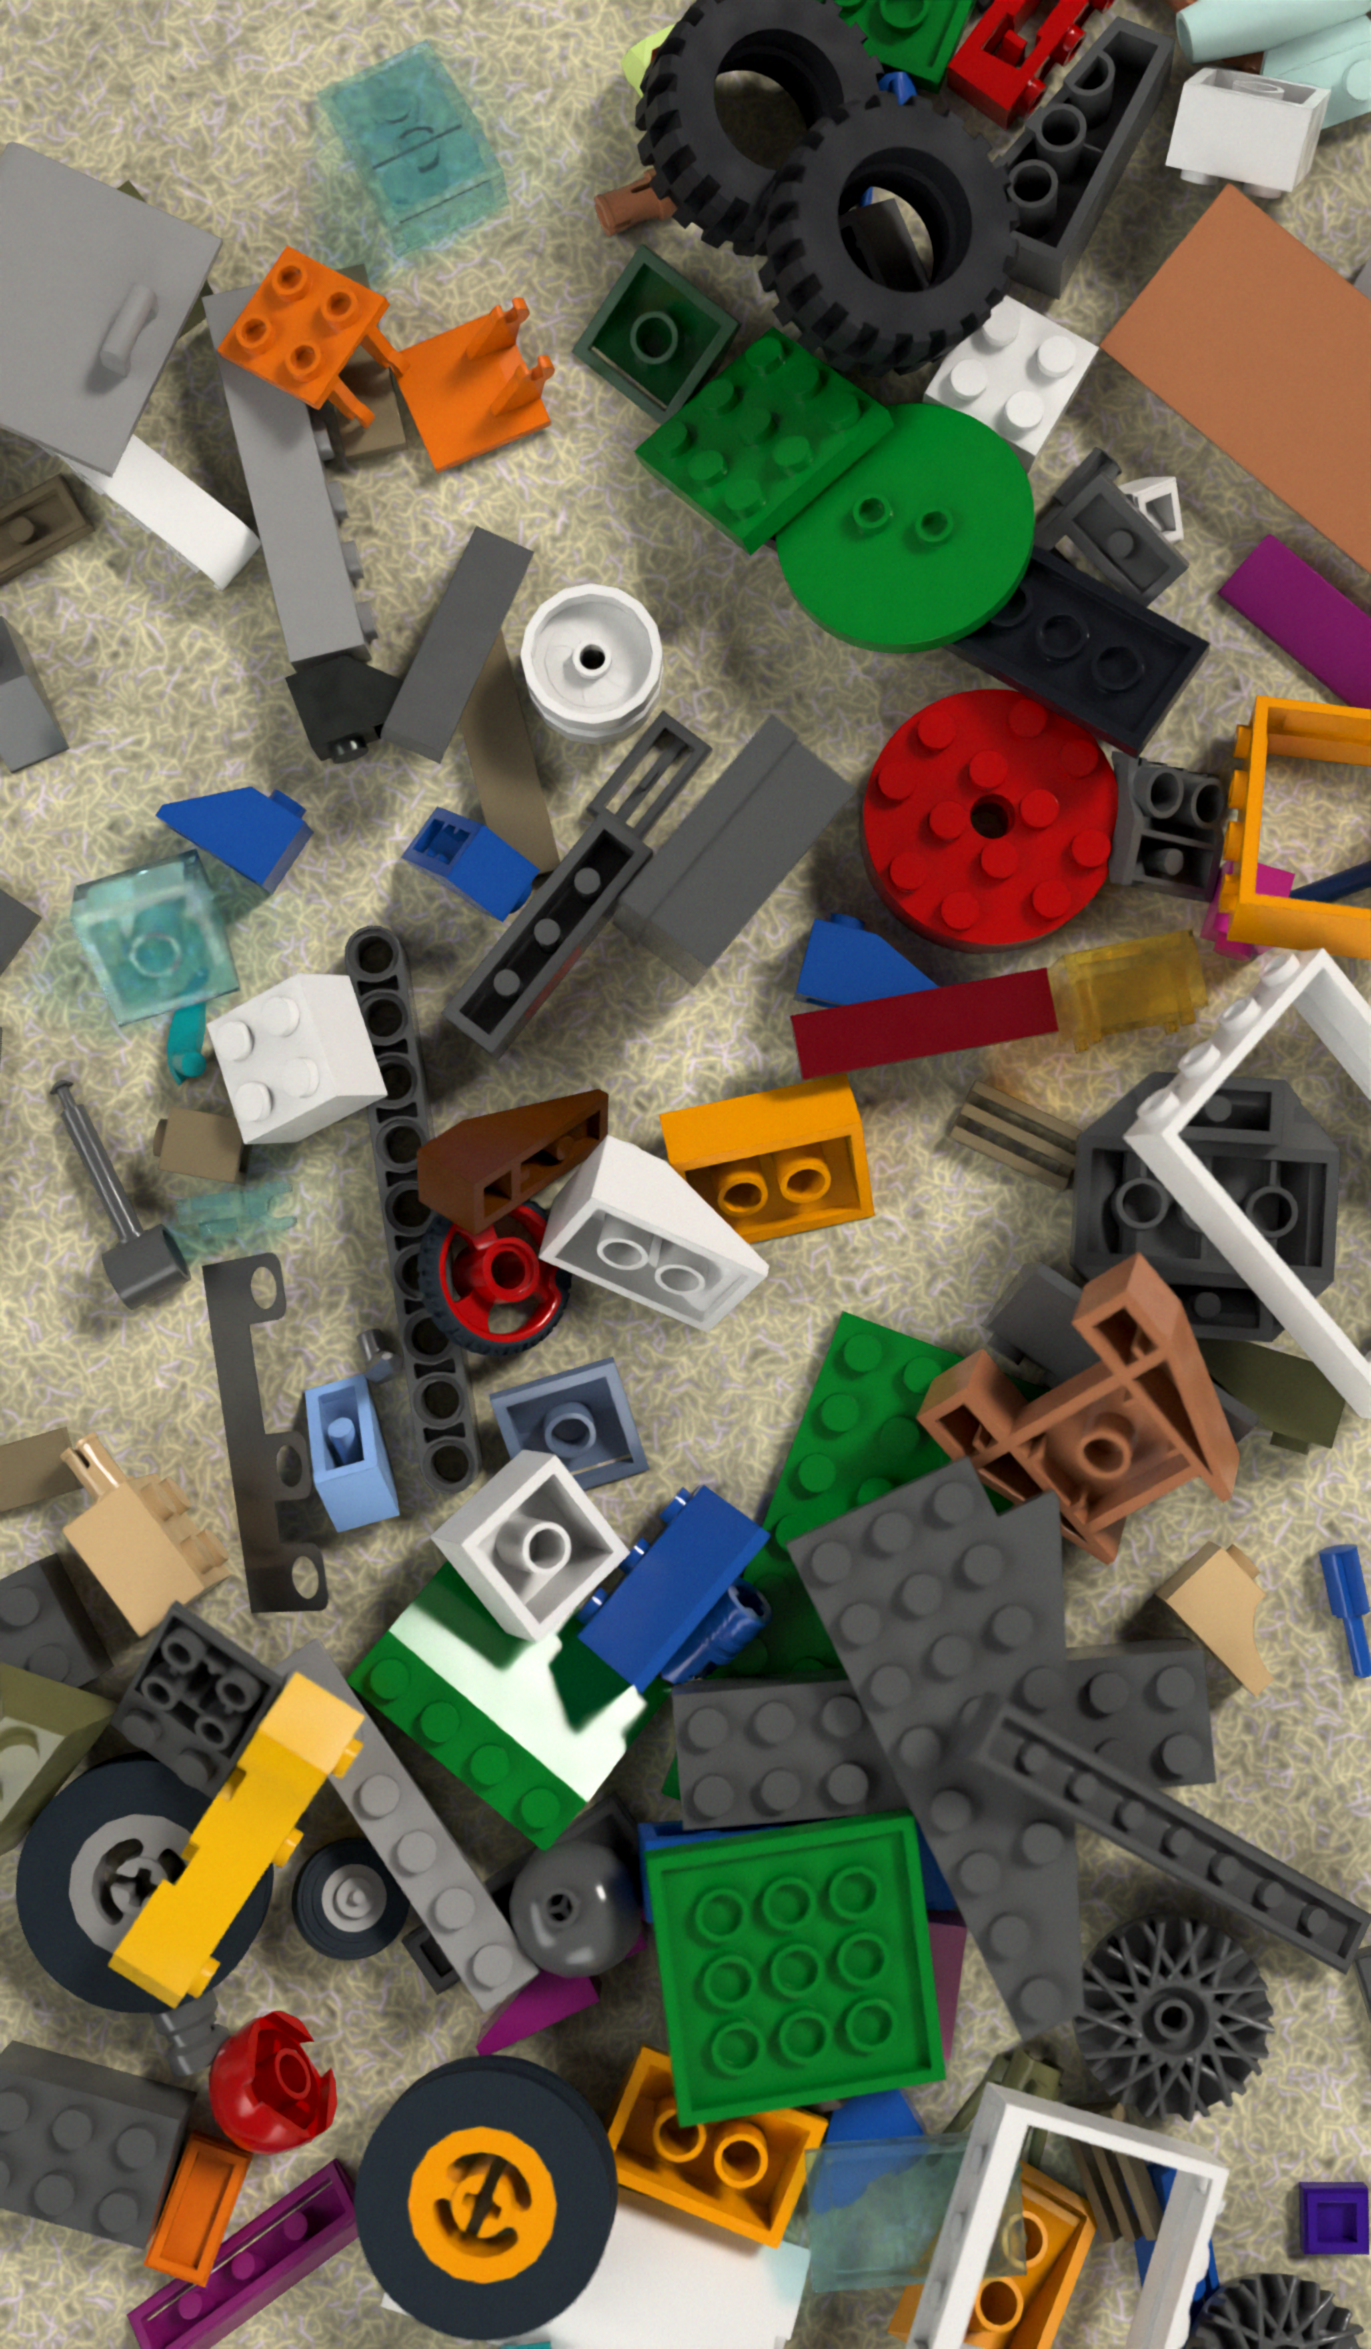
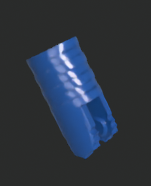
M736 1578L661 1669V1678H665L674 1685L686 1684L694 1679L693 1676L695 1680L707 1678L708 1675L712 1674V1671L717 1670L721 1665L730 1663L737 1656V1653L742 1651L760 1633V1630L772 1621V1609L765 1596L748 1581Z

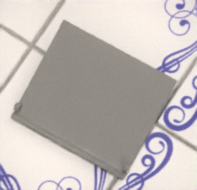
M16 142L7 143L0 157V428L112 478L223 246L222 238Z

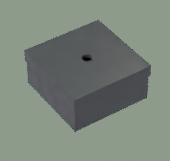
M773 713L618 900L613 925L636 944L640 942L694 987L857 790L797 740L799 735Z

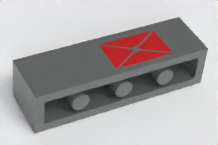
M601 811L441 1012L443 1017L498 1061L613 917L620 896L654 857L653 850L604 811Z

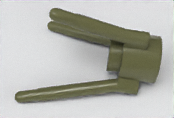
M1021 2046L1016 2047L1012 2059L998 2054L990 2074L950 2122L926 2155V2164L930 2166L935 2165L975 2117L986 2082L996 2085L1001 2084L1003 2087L1056 2102L1063 2086L1059 2082L1064 2070L1055 2062L1046 2058L1041 2062L1029 2056L1030 2050ZM1031 2125L1027 2126V2130L1024 2136V2140L1021 2146V2150L1017 2159L1012 2179L1014 2178L1016 2170L1018 2168L1024 2147L1026 2145L1032 2127ZM1034 2126L1028 2164L1039 2170L1048 2130Z

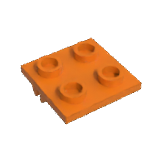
M288 245L217 348L221 357L317 410H320L326 399H328L349 420L352 421L356 417L365 429L369 428L375 419V415L355 397L338 376L358 345L360 344L383 368L387 369L390 365L399 377H403L410 367L407 359L392 347L376 327L390 306L388 300L384 296Z
M513 298V307L509 311L503 312L501 306L497 305L489 314L399 351L410 364L403 377H399L390 366L437 474L551 426V420L541 400L545 381L554 374L555 368L549 356L541 355L537 358L538 365L528 369L516 344L520 324L530 314L523 298Z

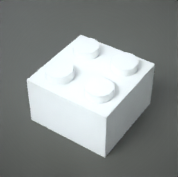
M1207 65L1184 82L1165 166L1182 169L1180 178L1188 182L1202 185H1217L1219 177L1244 182L1242 191L1247 194L1269 199L1280 198L1282 190L1292 192L1311 170L1331 90Z
M1005 295L1003 301L991 309V317L976 332L947 354L925 391L922 403L939 405L960 411L987 425L1010 446L1028 477L1088 375L1099 347Z
M297 973L207 1024L244 1144L298 1142L388 1095L348 975Z
M525 1449L519 1452L430 1536L505 1633L538 1644L630 1554V1551L556 1454Z

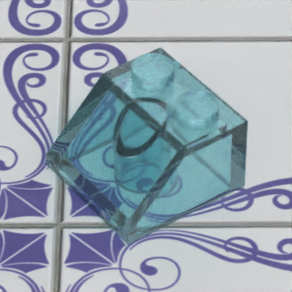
M196 848L75 886L69 919L119 1028L240 991V981L221 909Z

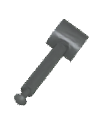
M60 1080L53 1084L50 1094L54 1095L57 1093L65 1109L60 1116L120 1240L114 1248L102 1254L103 1265L120 1299L129 1309L134 1310L190 1281V1270L175 1239L163 1224H159L149 1230H143L83 1104L76 1105L68 1088L74 1083Z

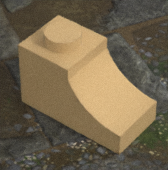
M1208 1541L1154 1594L1236 1682L1246 1691L1257 1697L1274 1680L1259 1656L1254 1639L1255 1611L1258 1603L1267 1596L1253 1581L1260 1574V1571L1235 1545L1232 1544L1225 1551L1221 1546Z

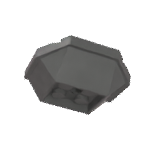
M1152 1072L1077 1135L1069 1265L1086 1283H1089L1135 1253L1140 1252L1182 1303L1195 1338L1272 1343L1285 1328L1123 1138L1140 1118L1137 1115L1140 1105L1153 1093L1166 1088L1178 1075V1073ZM1228 1076L1177 1135L1314 1299H1316L1334 1282L1341 1151L1321 1125L1300 1103L1301 1099L1286 1080Z

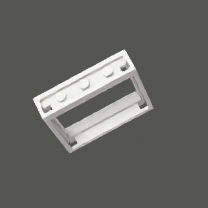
M986 2082L905 2349H984L963 2343L962 2341L1028 2125L1177 2169L1125 2349H1181L1189 2333L1190 2321L1188 2311L1195 2287L1204 2278L1208 2268V2243L1216 2216L1221 2214L1227 2203L1222 2198L1230 2170L1204 2146Z

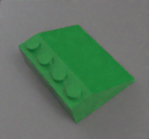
M449 1560L444 1563L345 1680L543 1851L555 1842L587 1804L672 1692V1686L659 1675H656L647 1688L640 1693L575 1635L583 1625L575 1618V1615L580 1610L578 1606L539 1644L505 1633Z

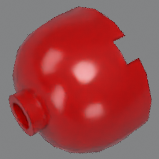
M272 2011L263 2017L254 2018L243 2025L220 2046L208 2075L209 2101L216 2123L240 2148L254 2154L275 2155L303 2147L332 2125L337 2108L336 2080L332 2068L322 2077L319 2075L300 2043L314 2042L313 2038L298 2018L283 2011Z

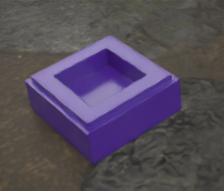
M1299 2182L1300 2249L1304 2255H1369L1368 2187L1365 2183Z

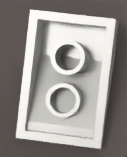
M610 1135L603 1139L554 1197L538 1258L706 1333L767 1277L769 1265L666 1161L642 1151L632 1143L620 1141Z

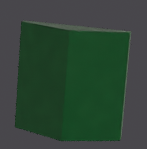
M641 244L571 352L656 422L663 425L698 394L718 372L742 323L647 245ZM595 347L596 349H598L602 354H604L619 368L626 372L642 387H644L659 401L666 405V410L663 407H661L657 402H655L652 398H650L646 393H644L641 389H639L630 380H628L619 371H617L613 366L606 362L602 357L595 353L592 350V348Z

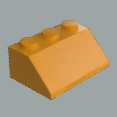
M847 1074L659 1114L669 1165L747 1244L875 1216L863 1126Z
M644 2042L623 2076L603 2123L614 2153L618 2183L776 2250L779 2248L828 2125L827 2119L802 2108L792 2107L680 2127L676 2115L669 2053Z

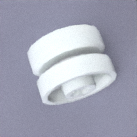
M589 583L563 589L539 606L525 628L521 660L532 705L546 725L570 741L593 745L622 740L643 726L660 701L664 667L663 649L657 624L642 603L619 588ZM591 659H597L600 668L590 670L584 667V663Z

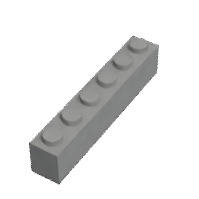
M261 283L201 297L290 663L298 673L343 655L360 662L373 660L368 641L378 639L379 634L370 601L358 602L353 581L364 578V573L355 541H343L339 520L350 517L340 480L332 482L328 480L324 461L335 458L325 420L314 422L310 405L221 357L217 351V348Z
M316 1637L271 1668V1670L286 1680L284 1689L294 1674L298 1672L366 1716L353 1735L364 1745L342 1779H339L332 1773H329L327 1777L482 2011L486 2013L540 1972L539 1967L522 1949L518 1938L510 1927L509 1920L354 1688L345 1681L347 1679L330 1652L321 1639Z

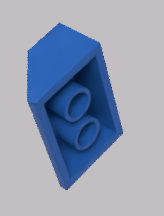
M699 1485L692 1494L682 1487L659 1514L658 1517L666 1525L654 1540L649 1543L641 1536L629 1549L630 1554L617 1566L625 1574L609 1594L599 1587L575 1615V1618L583 1624L575 1635L640 1693L647 1688L771 1536L762 1527L705 1485Z

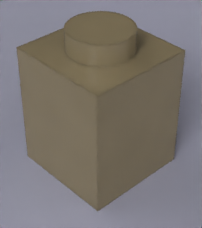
M170 1106L168 1119H160L154 1135L153 1154L160 1157L158 1169L245 1186L253 1144H244L237 1119Z

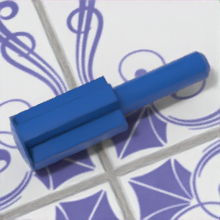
M1354 1544L1329 1546L1319 1550L1318 1554L1320 1555L1332 1616L1336 1615L1337 1618L1343 1619L1354 1675L1358 1678L1370 1677L1371 1656L1362 1615L1370 1612V1606L1358 1555V1547Z

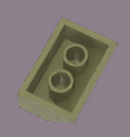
M0 1662V1856L17 1847L43 1809L50 1803L110 1723L118 1708L117 1702Z

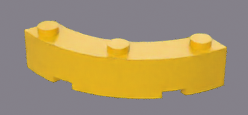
M296 1672L256 1731L238 1761L237 1768L226 1781L189 1838L188 1844L180 1857L190 1862L175 1886L165 1879L161 1881L113 1954L108 1966L174 2009L186 1992L198 1999L220 1965L219 1961L210 1956L260 1877L270 1862L281 1869L283 1868L304 1835L294 1825L328 1774L332 1773L339 1779H342L364 1745L353 1735L366 1716Z

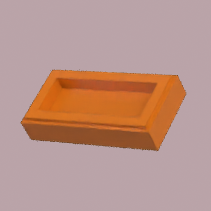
M194 2129L143 2266L205 2288L254 2153L240 2148L237 2144Z

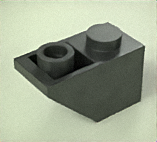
M346 655L285 677L313 751L320 761L332 758L334 764L347 763L364 756L369 751L367 744L381 739L383 725L404 682L399 678Z

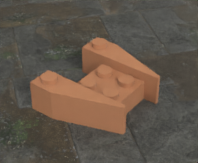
M1140 1252L1135 1253L1085 1284L1072 1324L1102 1358L1101 1361L1029 1403L982 1348L933 1378L916 1417L952 1460L967 1455L980 1482L1015 1505L1049 1488L1055 1490L1059 1498L1061 1535L1106 1565L1113 1563L1116 1559L1127 1515L1198 1476L1202 1477L1224 1503L1232 1498L1240 1459L1238 1448L1182 1303Z

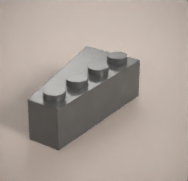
M1117 16L1063 79L1062 88L1044 108L1040 106L1024 124V132L1003 156L998 155L993 160L992 164L995 169L1004 165L1012 183L1005 191L1007 203L1015 201L1018 204L1020 225L1010 233V238L1018 239L1020 244L1017 265L1006 273L1009 275L1010 280L1060 300L1170 82L1176 39Z

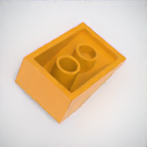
M1020 2159L1004 2202L962 2341L963 2343L984 2349L1051 2348L1098 2226L1088 2200ZM945 2218L913 2268L887 2330L888 2333L906 2344Z

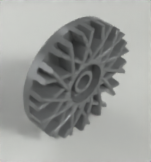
M1168 1912L1153 1913L1121 1924L1104 1936L1091 1950L1082 1965L1084 2012L1073 2017L1072 2024L1078 2047L1091 2073L1097 2077L1104 2090L1110 2096L1115 2095L1121 2105L1126 2106V2103L1137 2107L1141 2115L1149 2118L1155 2112L1160 2120L1167 2121L1166 2114H1180L1186 2122L1193 2121L1195 2111H1199L1203 2117L1210 2116L1208 2107L1219 2101H1222L1226 2107H1231L1233 2105L1231 2093L1236 2092L1244 2095L1247 2092L1243 2082L1252 2070L1257 2076L1262 2074V2068L1258 2060L1268 2058L1269 2051L1265 2046L1267 2033L1274 2034V2026L1269 2021V2017L1273 2016L1274 2012L1265 1992L1269 1989L1266 1982L1260 1976L1261 1972L1237 1941L1224 1930L1192 1915ZM1168 2007H1180V2011L1174 2018L1168 2021H1161V2016Z
M1259 2272L1247 2274L1226 2283L1207 2300L1193 2323L1186 2349H1363L1359 2348L1354 2335L1363 2333L1364 2329L1358 2324L1349 2323L1353 2315L1352 2312L1347 2308L1335 2306L1331 2302L1336 2296L1335 2293L1321 2290L1320 2284L1298 2279L1299 2276Z

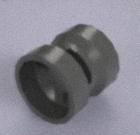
M213 1989L198 1999L178 2006L175 2009L150 2013L156 2032L166 2036L169 2043H173L168 2050L166 2058L174 2077L189 2075L212 2065L220 2046L231 2037L226 2026L214 2024L217 2020L215 2011L218 2002Z

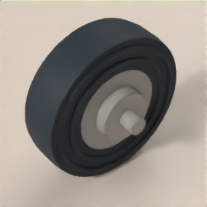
M363 1838L340 1839L315 1851L301 1867L294 1882L291 1899L294 1921L304 1940L317 1952L327 1957L348 1961L375 1955L392 1943L402 1930L410 1907L409 1899L370 1840Z

